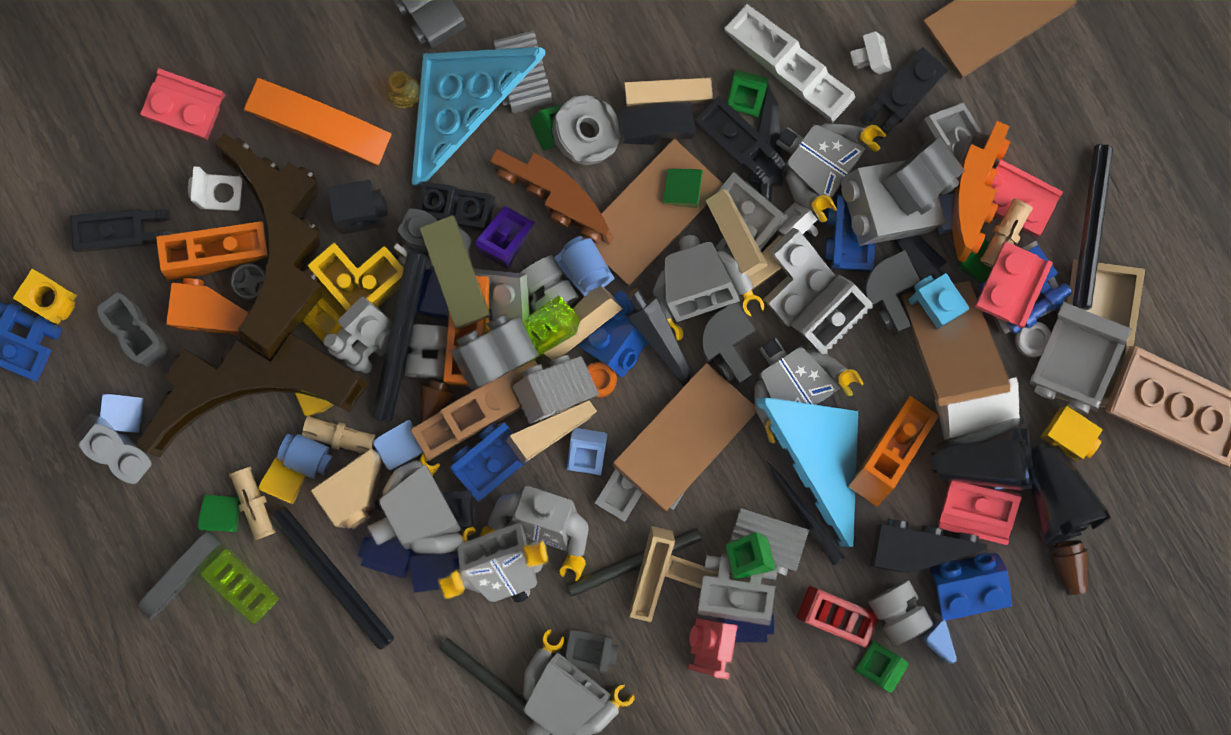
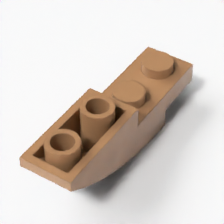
M533 360L441 409L440 413L410 429L427 459L430 461L493 423L497 424L521 410L522 404L519 403V398L516 396V391L513 390V385L523 379L521 374L523 371L537 365L536 361Z

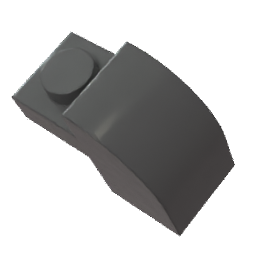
M906 250L879 263L867 277L862 291L873 303V307L879 305L881 310L877 311L878 318L885 330L890 329L893 336L907 330L911 326L897 295L914 288L920 282Z
M738 302L728 305L709 320L701 341V350L705 362L708 364L719 357L722 362L717 365L728 382L734 380L737 386L749 379L751 373L734 349V346L753 335L756 331Z

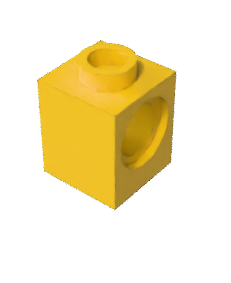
M31 269L13 299L47 320L59 324L61 320H66L74 310L75 302L73 301L77 295L44 274ZM53 290L55 294L53 303L50 306L44 307L42 305L43 295L47 291Z
M1065 406L1059 408L1040 438L1050 442L1052 446H1060L1067 456L1074 461L1084 459L1085 456L1088 458L1093 456L1101 444L1098 436L1103 429L1070 407Z

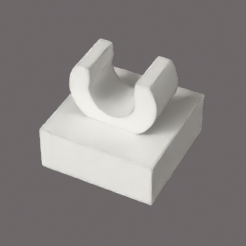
M878 32L863 35L866 47L850 52L853 65H857L858 69L871 66V69L877 74L892 71L884 38Z
M794 202L784 212L788 218L776 232L778 236L781 234L784 237L794 227L800 230L802 234L807 231L816 237L818 230L813 224L818 219L811 210Z

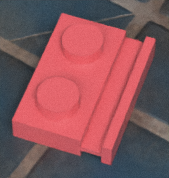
M158 68V75L155 82L152 83L140 115L148 120L208 141L220 110V104L226 94L221 90Z
M1000 160L996 166L998 172L991 185L992 188L998 190L993 200V203L998 204L994 216L1003 219L1011 204V200L1014 198L1019 199L1033 208L1021 230L1036 238L1040 237L1063 191Z
M1005 241L979 295L975 308L1005 322L1015 324L1021 329L1024 328L1053 262L1045 261L1037 255Z
M949 481L941 509V516L937 524L938 528L956 533L977 535L980 539L1008 545L1009 535L1013 529L1021 495L1020 493L1004 489L995 490L992 486Z
M696 618V623L692 627L689 636L691 653L695 654L694 665L689 664L688 669L728 679L729 673L724 672L726 662H731L737 626Z

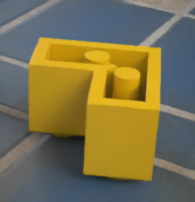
M335 242L307 265L346 311L362 296L376 307L381 306L399 290L404 269L385 246L357 269Z

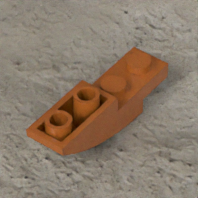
M498 149L495 151L490 160L496 171L495 175L510 185H514L516 181L526 186V192L539 200L544 201L545 197H547L544 205L548 213L551 214L550 220L564 228H568L570 224L580 229L581 236L586 239H592L596 244L600 240L608 244L611 243L613 238L601 212L580 185L563 170L536 153H533L528 164H525Z

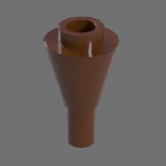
M429 378L428 384L421 383V423L447 407L455 393L449 390L448 383Z

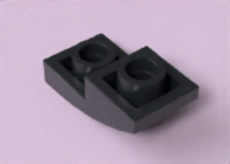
M691 102L645 104L621 109L617 113L622 144L655 145L659 138L692 139L696 134Z
M422 181L416 209L431 214L437 221L453 215L458 226L485 230L491 222L496 197L487 193L460 190L451 185Z

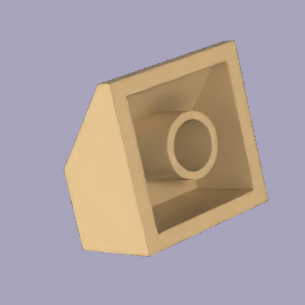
M370 449L311 490L335 527L352 528L354 530L371 518L368 512L375 508L374 502H376L383 460L378 452Z

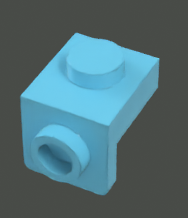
M946 273L935 280L930 275L914 286L916 293L908 299L911 306L917 302L921 304L937 329L970 309Z

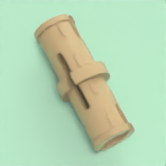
M1016 198L1011 200V204L1000 225H995L992 230L994 236L984 255L979 260L981 263L992 268L1005 241L1011 244H1018L1020 240L1018 234L1033 210L1030 205Z
M307 416L301 435L332 445L331 448L338 451L339 448H343L360 454H365L370 449L373 450V441L376 439L375 434L348 428L345 423L339 422L337 425L311 416Z
M247 467L231 473L229 476L232 479L241 503L238 505L240 512L244 511L255 541L274 534L276 531L272 526L264 505L267 502L265 495L261 496L251 471L252 468Z

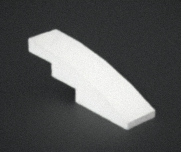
M748 4L725 27V32L750 56L830 122L833 123L855 99L854 92L827 72L826 66L801 49L796 39Z

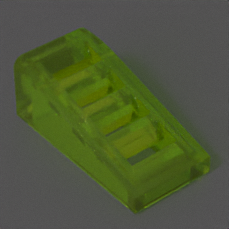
M560 296L543 305L522 322L538 353V356L522 365L529 363L577 334L580 318ZM546 323L551 328L552 332H550L543 324ZM531 331H534V332L539 336V338L541 339V341H539V340L531 333Z
M225 549L201 573V576L254 625L280 600L230 549ZM230 563L233 568L220 580L217 575ZM241 573L244 578L230 590L227 585ZM252 583L255 588L241 600L238 595ZM260 593H263L266 597L252 611L248 605Z

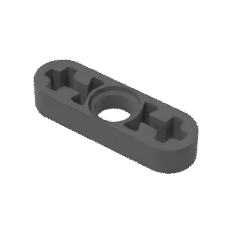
M209 531L204 533L143 597L137 608L150 620L155 618L214 556L222 543Z

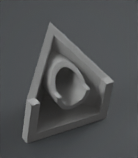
M964 103L929 115L917 129L925 144L940 136L960 165H962L964 157L970 145L973 144L976 135L981 133Z

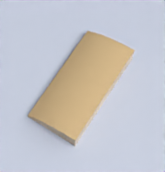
M1075 259L1073 261L1069 286L1072 295L1067 299V303L1073 305L1079 261ZM1098 263L1092 308L1086 311L1132 329L1099 407L1106 408L1129 347L1134 346L1145 269L1105 263ZM1055 396L1056 399H1061V400L1068 401V400H1066V399H1064V398H1061V397H1059V396Z

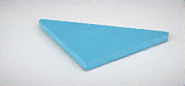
M541 47L423 54L412 185L421 187L422 181L427 182L545 56L544 49Z
M757 398V406L759 409L765 410L772 422L769 425L782 448H787L795 462L793 467L804 486L810 487L816 497L817 502L815 504L827 525H832L837 533V542L841 547H853L855 491L848 486L856 475L859 411L771 398Z

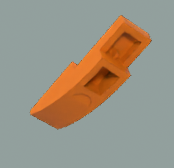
M999 121L995 123L984 149L972 144L970 145L961 165L964 172L957 178L960 183L954 189L952 202L953 241L957 258L964 263L970 252L978 253L986 234L980 232L983 223L990 224L998 208V204L993 203L998 190L991 187L998 170L992 168L996 158L999 160L1003 159L1011 142L1005 139L1010 126Z

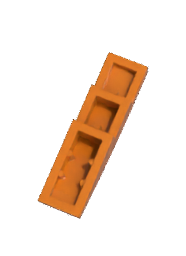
M256 78L243 109L305 139L310 138L341 153L346 152L374 166L379 165L392 135L345 112L260 78Z

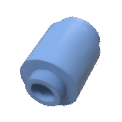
M580 236L565 244V251L561 258L577 285L582 286L585 292L592 291L609 280L608 266L592 239H583Z
M287 434L279 448L277 460L284 462V467L316 479L319 474L325 476L333 456L328 454L329 447L300 434L296 436Z

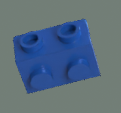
M837 195L834 201L837 211L835 212L831 208H828L827 225H833L832 239H826L825 259L831 260L830 270L872 272L874 269L875 243L859 246L856 234L852 229V220L846 200L843 195Z
M619 290L614 298L623 309L586 337L579 347L593 358L608 366L617 375L624 377L628 370L636 364L638 356L648 342L627 318L626 315L634 307L627 298V294Z
M505 422L500 426L496 423L490 425L479 435L482 439L479 444L473 449L467 445L452 458L455 464L450 467V470L469 491H472V495L478 502L483 500L524 465L506 442L508 437L514 433Z
M983 553L975 558L948 561L930 567V575L936 587L939 615L945 621L1012 606L1008 570L998 553Z

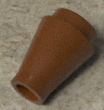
M1081 540L1065 541L1054 545L1055 553L1052 554V557L1068 595H1077L1088 591V549L1083 548Z

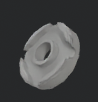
M589 95L576 96L564 103L556 113L552 127L555 144L562 154L573 162L583 165L598 164L607 159L615 152L621 138L618 116L606 102H600ZM581 122H587L592 125L595 131L593 138L585 137L581 133Z

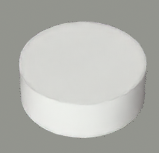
M1037 322L1029 329L1024 327L1015 336V344L1018 351L1030 358L1041 356L1051 331L1040 322Z

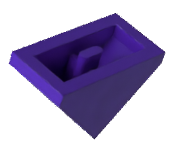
M504 206L477 239L475 246L478 253L509 270L535 222Z

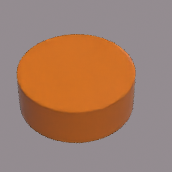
M595 362L587 366L599 393L595 398H603L610 395L616 387V373L601 362Z

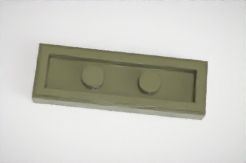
M452 215L421 227L420 230L455 328L460 329L491 317L456 218Z

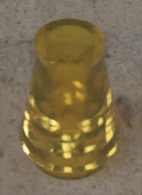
M403 71L393 72L389 77V83L386 88L387 98L396 107H410L419 99L420 85L414 77ZM406 83L404 87L396 88L398 85Z

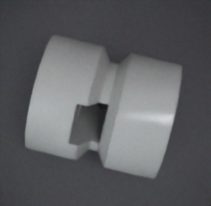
M552 255L540 259L520 272L527 274L528 296L532 297L530 305L540 321L558 314L579 298L568 280H561L560 277L563 271Z
M413 325L409 347L412 351L406 356L405 376L423 379H444L448 327ZM422 352L436 353L435 359L422 358Z
M909 580L887 589L868 601L877 619L886 622L883 630L892 646L899 645L933 626V622L923 606H917L918 595Z

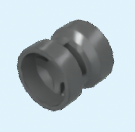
M254 264L239 266L231 277V286L234 292L245 301L255 303L264 282L265 272Z

